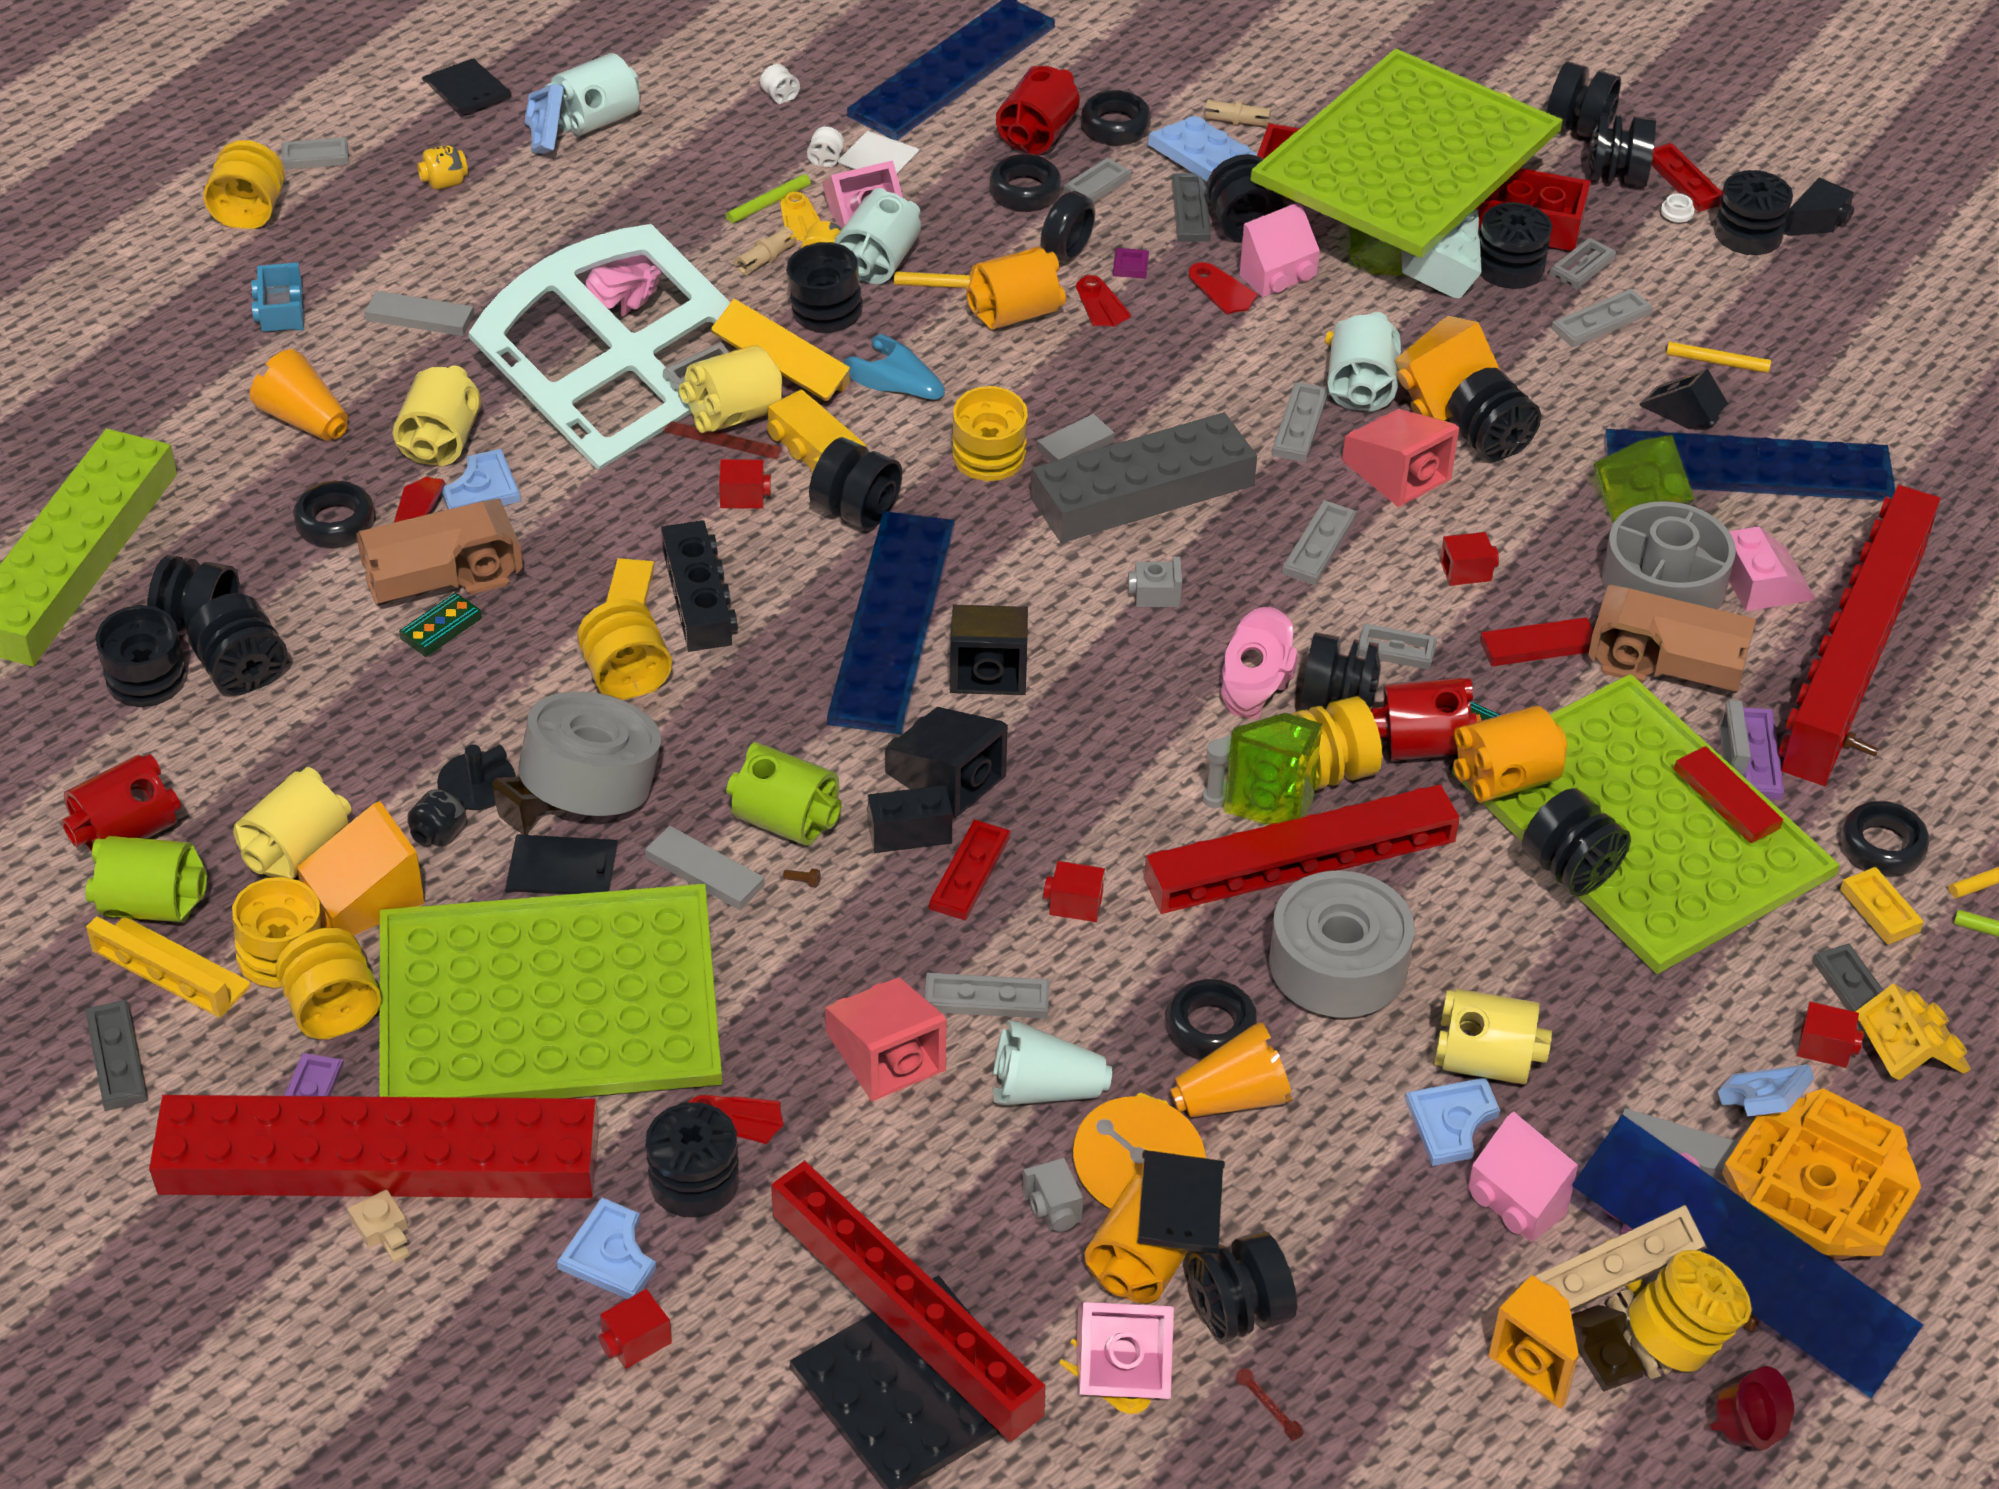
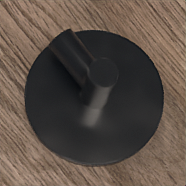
M472 744L465 748L464 754L451 759L443 766L438 775L437 785L439 790L446 789L457 794L464 802L465 810H483L496 806L492 788L494 779L516 777L511 763L506 760L507 754L502 745L499 744L485 752L481 751L478 745Z

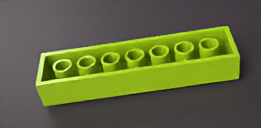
M107 428L104 430L0 564V658L34 667L177 476L171 444Z

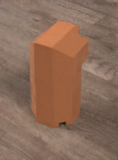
M500 498L448 509L356 533L362 565L365 564L367 572L365 577L375 604L451 585L459 588L458 584L465 587L468 593L476 594L506 586L510 582L508 576L512 571L515 570L517 574L523 568L521 546Z
M1608 585L1592 634L1588 656L1594 662L1597 658L1602 664L1601 670L1603 673L1614 677L1623 678L1632 674L1639 682H1643L1647 675L1655 672L1654 677L1665 674L1738 692L1756 619L1630 588Z

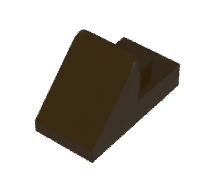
M520 777L495 778L492 783L499 817L522 835H528L539 813L562 810L536 797L526 788Z
M1596 1305L1571 1314L1578 1352L1603 1392L1643 1378L1645 1369L1622 1334L1627 1319L1625 1312Z

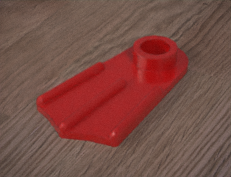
M1199 262L1189 268V278L1226 315L1248 311L1252 303L1257 299V293L1213 264ZM1204 274L1208 277H1201L1199 275Z
M1087 275L1076 283V290L1092 326L1116 327L1132 317L1115 293L1098 276Z
M426 476L406 485L403 489L394 523L428 515L445 486V481L440 478Z
M699 1095L689 1101L705 1103L719 1108L731 1118L737 1131V1137L762 1144H768L774 1134L784 1126L780 1101L714 1095Z

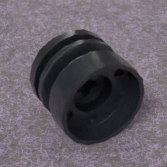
M1600 112L1590 139L1588 163L1591 171L1590 181L1599 182L1602 167L1607 168V183H1612L1617 169H1622L1625 185L1646 187L1652 164L1656 118L1634 116L1629 130H1623L1622 116L1616 114L1613 129L1608 128V113Z
M1251 154L1235 155L1221 162L1212 171L1207 180L1206 192L1224 234L1234 242L1242 243L1245 223L1288 207L1283 195L1251 181V170L1264 160L1260 156Z
M1745 170L1728 177L1723 185L1720 209L1717 213L1714 227L1715 236L1718 241L1733 252L1745 255H1763L1779 248L1784 238L1787 225L1786 220L1793 200L1792 188L1784 179L1761 170Z
M1512 202L1501 203L1491 207L1484 214L1479 238L1481 255L1480 276L1495 286L1508 289L1527 288L1537 284L1544 276L1547 260V251L1552 231V223L1549 217L1540 209L1529 204Z
M818 242L806 245L793 253L787 262L786 272L788 287L791 291L792 314L796 322L803 328L816 333H832L846 329L854 324L861 316L863 308L861 287L859 285L858 260L854 252L841 244Z
M1484 368L1463 380L1452 393L1446 409L1448 422L1456 424L1459 427V434L1469 440L1470 445L1478 450V453L1489 462H1498L1521 452L1534 438L1540 427L1542 417L1539 406L1530 400L1524 392L1519 390L1517 385L1498 368Z
M166 555L160 560L152 576L147 606L157 607L167 612L176 623L178 635L184 636L188 631L190 620L199 608L210 600L222 595L240 593L238 572L234 566L213 562H203L200 565L196 559H183L180 556Z
M242 593L222 595L210 600L199 608L190 620L187 631L189 644L198 659L204 664V668L210 675L211 680L221 692L233 696L249 693L271 684L285 668L288 658L286 644L279 636L277 630L271 625L270 619L260 604L253 597Z
M145 605L124 607L110 614L100 624L95 636L101 665L103 666L107 690L116 701L134 707L154 706L172 699L183 689L187 678L185 661L176 623L167 612L157 607Z
M1315 632L1306 666L1300 709L1309 711L1311 707L1322 706L1326 710L1332 699L1342 700L1357 696L1364 700L1370 709L1376 699L1381 672L1379 643L1369 642L1366 658H1360V640L1354 639L1348 655L1340 654L1341 643L1339 636Z
M1572 788L1555 795L1539 809L1523 834L1521 846L1524 853L1542 869L1551 871L1554 880L1562 883L1570 894L1579 897L1599 888L1615 873L1629 851L1631 836L1629 831L1622 825L1617 824L1613 817L1605 813L1602 814L1600 806L1585 793Z
M685 1102L667 1108L653 1119L646 1132L645 1146L649 1188L655 1202L667 1212L681 1217H704L720 1211L729 1204L739 1188L737 1131L731 1118L717 1107L705 1103Z
M1259 1230L1236 1238L1231 1243V1252L1226 1246L1219 1244L1218 1254L1197 1251L1189 1257L1188 1271L1194 1300L1216 1341L1223 1344L1234 1340L1237 1334L1243 1337L1249 1335L1254 1330V1322L1258 1326L1267 1329L1290 1321L1296 1316L1298 1305L1293 1277L1281 1248L1269 1232Z

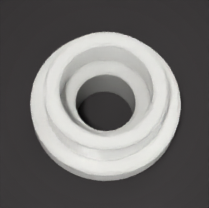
M1672 194L1663 202L1661 213L1666 219L1673 222L1689 221L1694 215L1693 202L1686 195Z

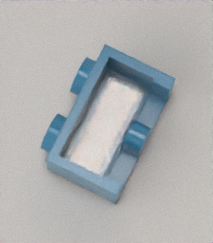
M299 262L257 266V280H251L252 295L255 301L252 302L254 322H260L262 332L288 329L304 330L303 286Z

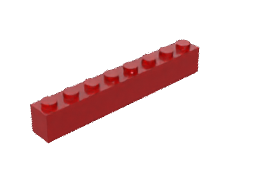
M1441 784L1418 788L1406 793L1381 797L1377 800L1356 805H1347L1323 813L1310 814L1294 820L1272 823L1268 826L1244 832H1235L1227 836L1198 841L1190 845L1148 854L1145 860L1144 881L1160 914L1298 881L1320 872L1339 871L1456 842L1460 817Z
M804 1160L771 1184L773 1216L1010 1442L1014 1441L1045 1416L1046 1385L809 1163Z

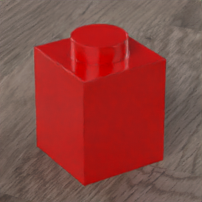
M720 460V508L764 509V496H771V474H764V460Z
M1486 532L1444 536L1440 563L1449 586L1492 581L1494 568H1497L1499 565V554L1497 547L1491 545Z
M1057 861L1054 877L1047 876L1044 886L1043 899L1050 900L1049 915L1097 922L1104 893L1105 868Z
M1809 1001L1802 1023L1797 1057L1847 1068L1851 1054L1859 1055L1864 1031L1857 1030L1859 1013Z
M647 1288L600 1314L602 1333L598 1335L599 1343L605 1354L610 1359L617 1357L625 1369L672 1344L670 1319Z

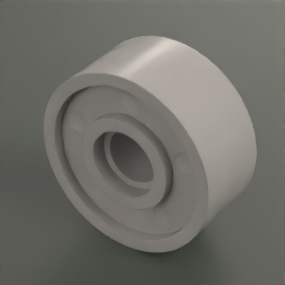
M1666 501L1640 504L1622 513L1611 527L1602 569V583L1605 591L1608 585H1614L1718 610L1726 596L1735 559V543L1728 529L1718 519L1699 508Z
M576 691L553 694L538 701L528 714L518 766L519 776L531 793L557 808L592 816L626 813L639 807L649 796L661 744V733L656 723L645 712L621 699L592 692Z
M1325 871L1302 878L1283 893L1275 908L1269 954L1271 974L1277 986L1289 999L1312 1012L1332 1017H1357L1378 1011L1391 1003L1405 985L1415 930L1412 913L1404 899L1393 888L1376 878L1362 873Z

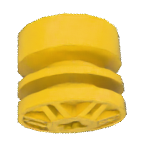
M237 140L226 144L219 152L213 170L206 182L203 192L205 207L213 218L228 227L256 229L263 226L271 217L276 199L284 183L286 173L283 162L267 146L251 140Z
M985 386L969 390L957 399L953 408L952 456L953 463L961 473L973 479L996 481L1013 476L1022 468L1026 459L1028 413L1027 406L1020 396L1005 388Z
M618 599L608 601L594 608L583 618L577 630V643L583 652V656L589 665V670L601 694L626 700L652 693L667 680L672 670V657L647 606L637 600Z
M1359 696L1330 702L1326 710L1322 706L1311 707L1309 711L1300 710L1291 714L1288 723L1289 746L1294 764L1310 790L1323 789L1327 785H1338L1344 777L1347 780H1357L1376 775L1381 769L1382 745L1378 727L1368 705Z
M265 878L249 884L237 895L232 905L237 966L244 977L257 985L270 988L282 987L275 970L279 954L291 941L299 936L321 928L319 899L310 887L290 878Z
M320 928L304 933L291 941L279 954L275 965L277 978L282 986L285 997L288 999L296 1025L306 1036L319 1040L331 1039L362 1028L377 1013L381 1003L380 990L372 971L367 967V961L358 940L349 931L339 928Z
M1684 1250L1676 1254L1669 1261L1668 1265L1658 1273L1656 1280L1650 1282L1632 1301L1629 1308V1319L1638 1341L1650 1355L1665 1366L1678 1371L1695 1372L1704 1367L1718 1353L1723 1343L1731 1339L1736 1331L1748 1322L1752 1309L1750 1297L1743 1283L1728 1266L1714 1256L1699 1250Z

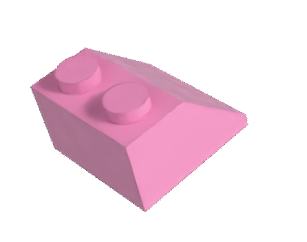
M893 160L834 174L822 181L829 210L842 229L863 199L871 194L874 189L882 188L903 198Z
M1300 203L1293 204L1244 224L1239 275L1262 297L1274 292H1281L1286 287L1301 281H1308L1317 275L1320 250L1305 210Z
M1759 526L1729 531L1736 548L1729 583L1745 611L1815 599L1813 592L1789 551L1779 541Z
M1513 1111L1507 1116L1472 1165L1468 1189L1478 1204L1483 1207L1489 1206L1502 1217L1504 1224L1511 1232L1522 1234L1532 1243L1567 1215L1578 1164Z
M1092 1302L1078 1304L1076 1352L1079 1395L1171 1399L1174 1307Z

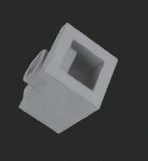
M1173 556L1172 562H1136L1135 571L1128 572V594H1135L1136 607H1180L1182 591L1180 556Z
M1065 1158L1024 1169L1023 1196L1025 1200H1030L1035 1217L1037 1219L1043 1217L1049 1231H1067L1076 1223L1082 1222L1083 1196Z

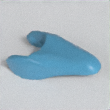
M879 334L873 337L872 345L875 350L888 356L887 358L869 362L850 356L844 360V364L850 367V377L865 387L878 391L903 392L927 399H939L945 394V389L940 379L907 346L886 335Z

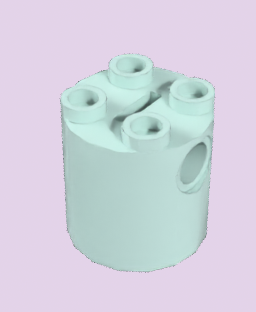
M614 53L606 54L557 74L552 78L551 83L545 85V87L551 84L564 86L558 126L565 133L572 131L576 136L584 135L632 115L638 111L640 104L638 92L640 82L636 72L631 67H628L621 57Z
M882 188L874 189L871 194L863 199L834 242L844 245L854 252L858 260L859 281L876 285L882 284L891 278L921 233L920 209L914 202L907 201L899 195L887 192Z
M1373 312L1371 314L1355 315L1346 320L1339 321L1335 325L1331 344L1328 388L1330 395L1336 403L1346 409L1376 411L1387 406L1395 397L1398 388L1397 371L1399 370L1394 360L1401 353V340L1399 332L1388 321V317L1385 314Z

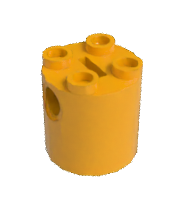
M1037 246L1020 253L1005 255L973 265L970 271V283L966 290L967 302L971 311L991 330L1058 311L1059 306L1066 304V294L1063 287L1059 285L1056 274L1059 271V262L1055 253H1046L1044 249Z
M1541 706L1520 709L1462 726L1454 731L1459 758L1454 760V772L1460 782H1467L1479 803L1553 782L1563 775L1567 750L1566 737L1562 728L1555 724L1549 713Z
M1136 1174L1129 1181L1092 1238L1084 1254L1086 1265L1092 1276L1107 1291L1135 1303H1151L1160 1298L1189 1250L1137 1243L1142 1175Z

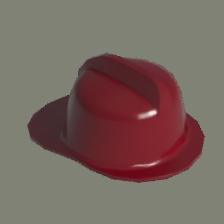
M1764 1366L1747 1374L1740 1381L1723 1388L1717 1396V1418L1709 1426L1711 1430L1722 1431L1727 1440L1735 1446H1753L1759 1451L1768 1449L1788 1434L1793 1419L1794 1400L1786 1379L1777 1369Z

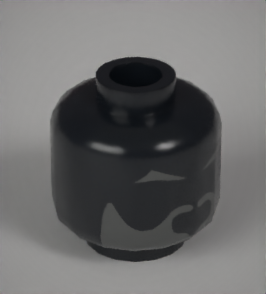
M446 789L427 791L407 815L411 836L422 846L432 844L443 847L448 845L466 825L467 820L465 805L462 799L454 792Z

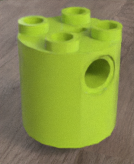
M757 742L751 744L742 769L739 773L734 772L731 775L726 788L727 794L732 796V815L736 818L803 845L813 844L823 830L831 829L837 822L842 808L841 800L837 799L839 777L836 772Z
M108 836L106 839H96L93 844L94 878H89L87 881L85 897L87 902L95 903L96 910L100 916L185 923L193 907L205 896L207 872L193 843Z

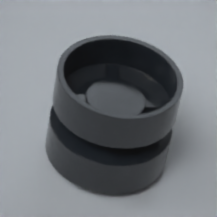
M1567 61L1556 78L1546 113L1563 120L1561 131L1569 132L1578 118V136L1591 139L1592 130L1598 121L1600 112L1608 113V127L1615 117L1619 104L1621 77L1599 70L1589 84V67Z
M844 437L837 438L823 451L814 468L809 486L810 503L813 507L836 517L842 516L846 522L864 530H874L891 512L897 500L902 483L901 464L899 461L879 452H869L867 447Z

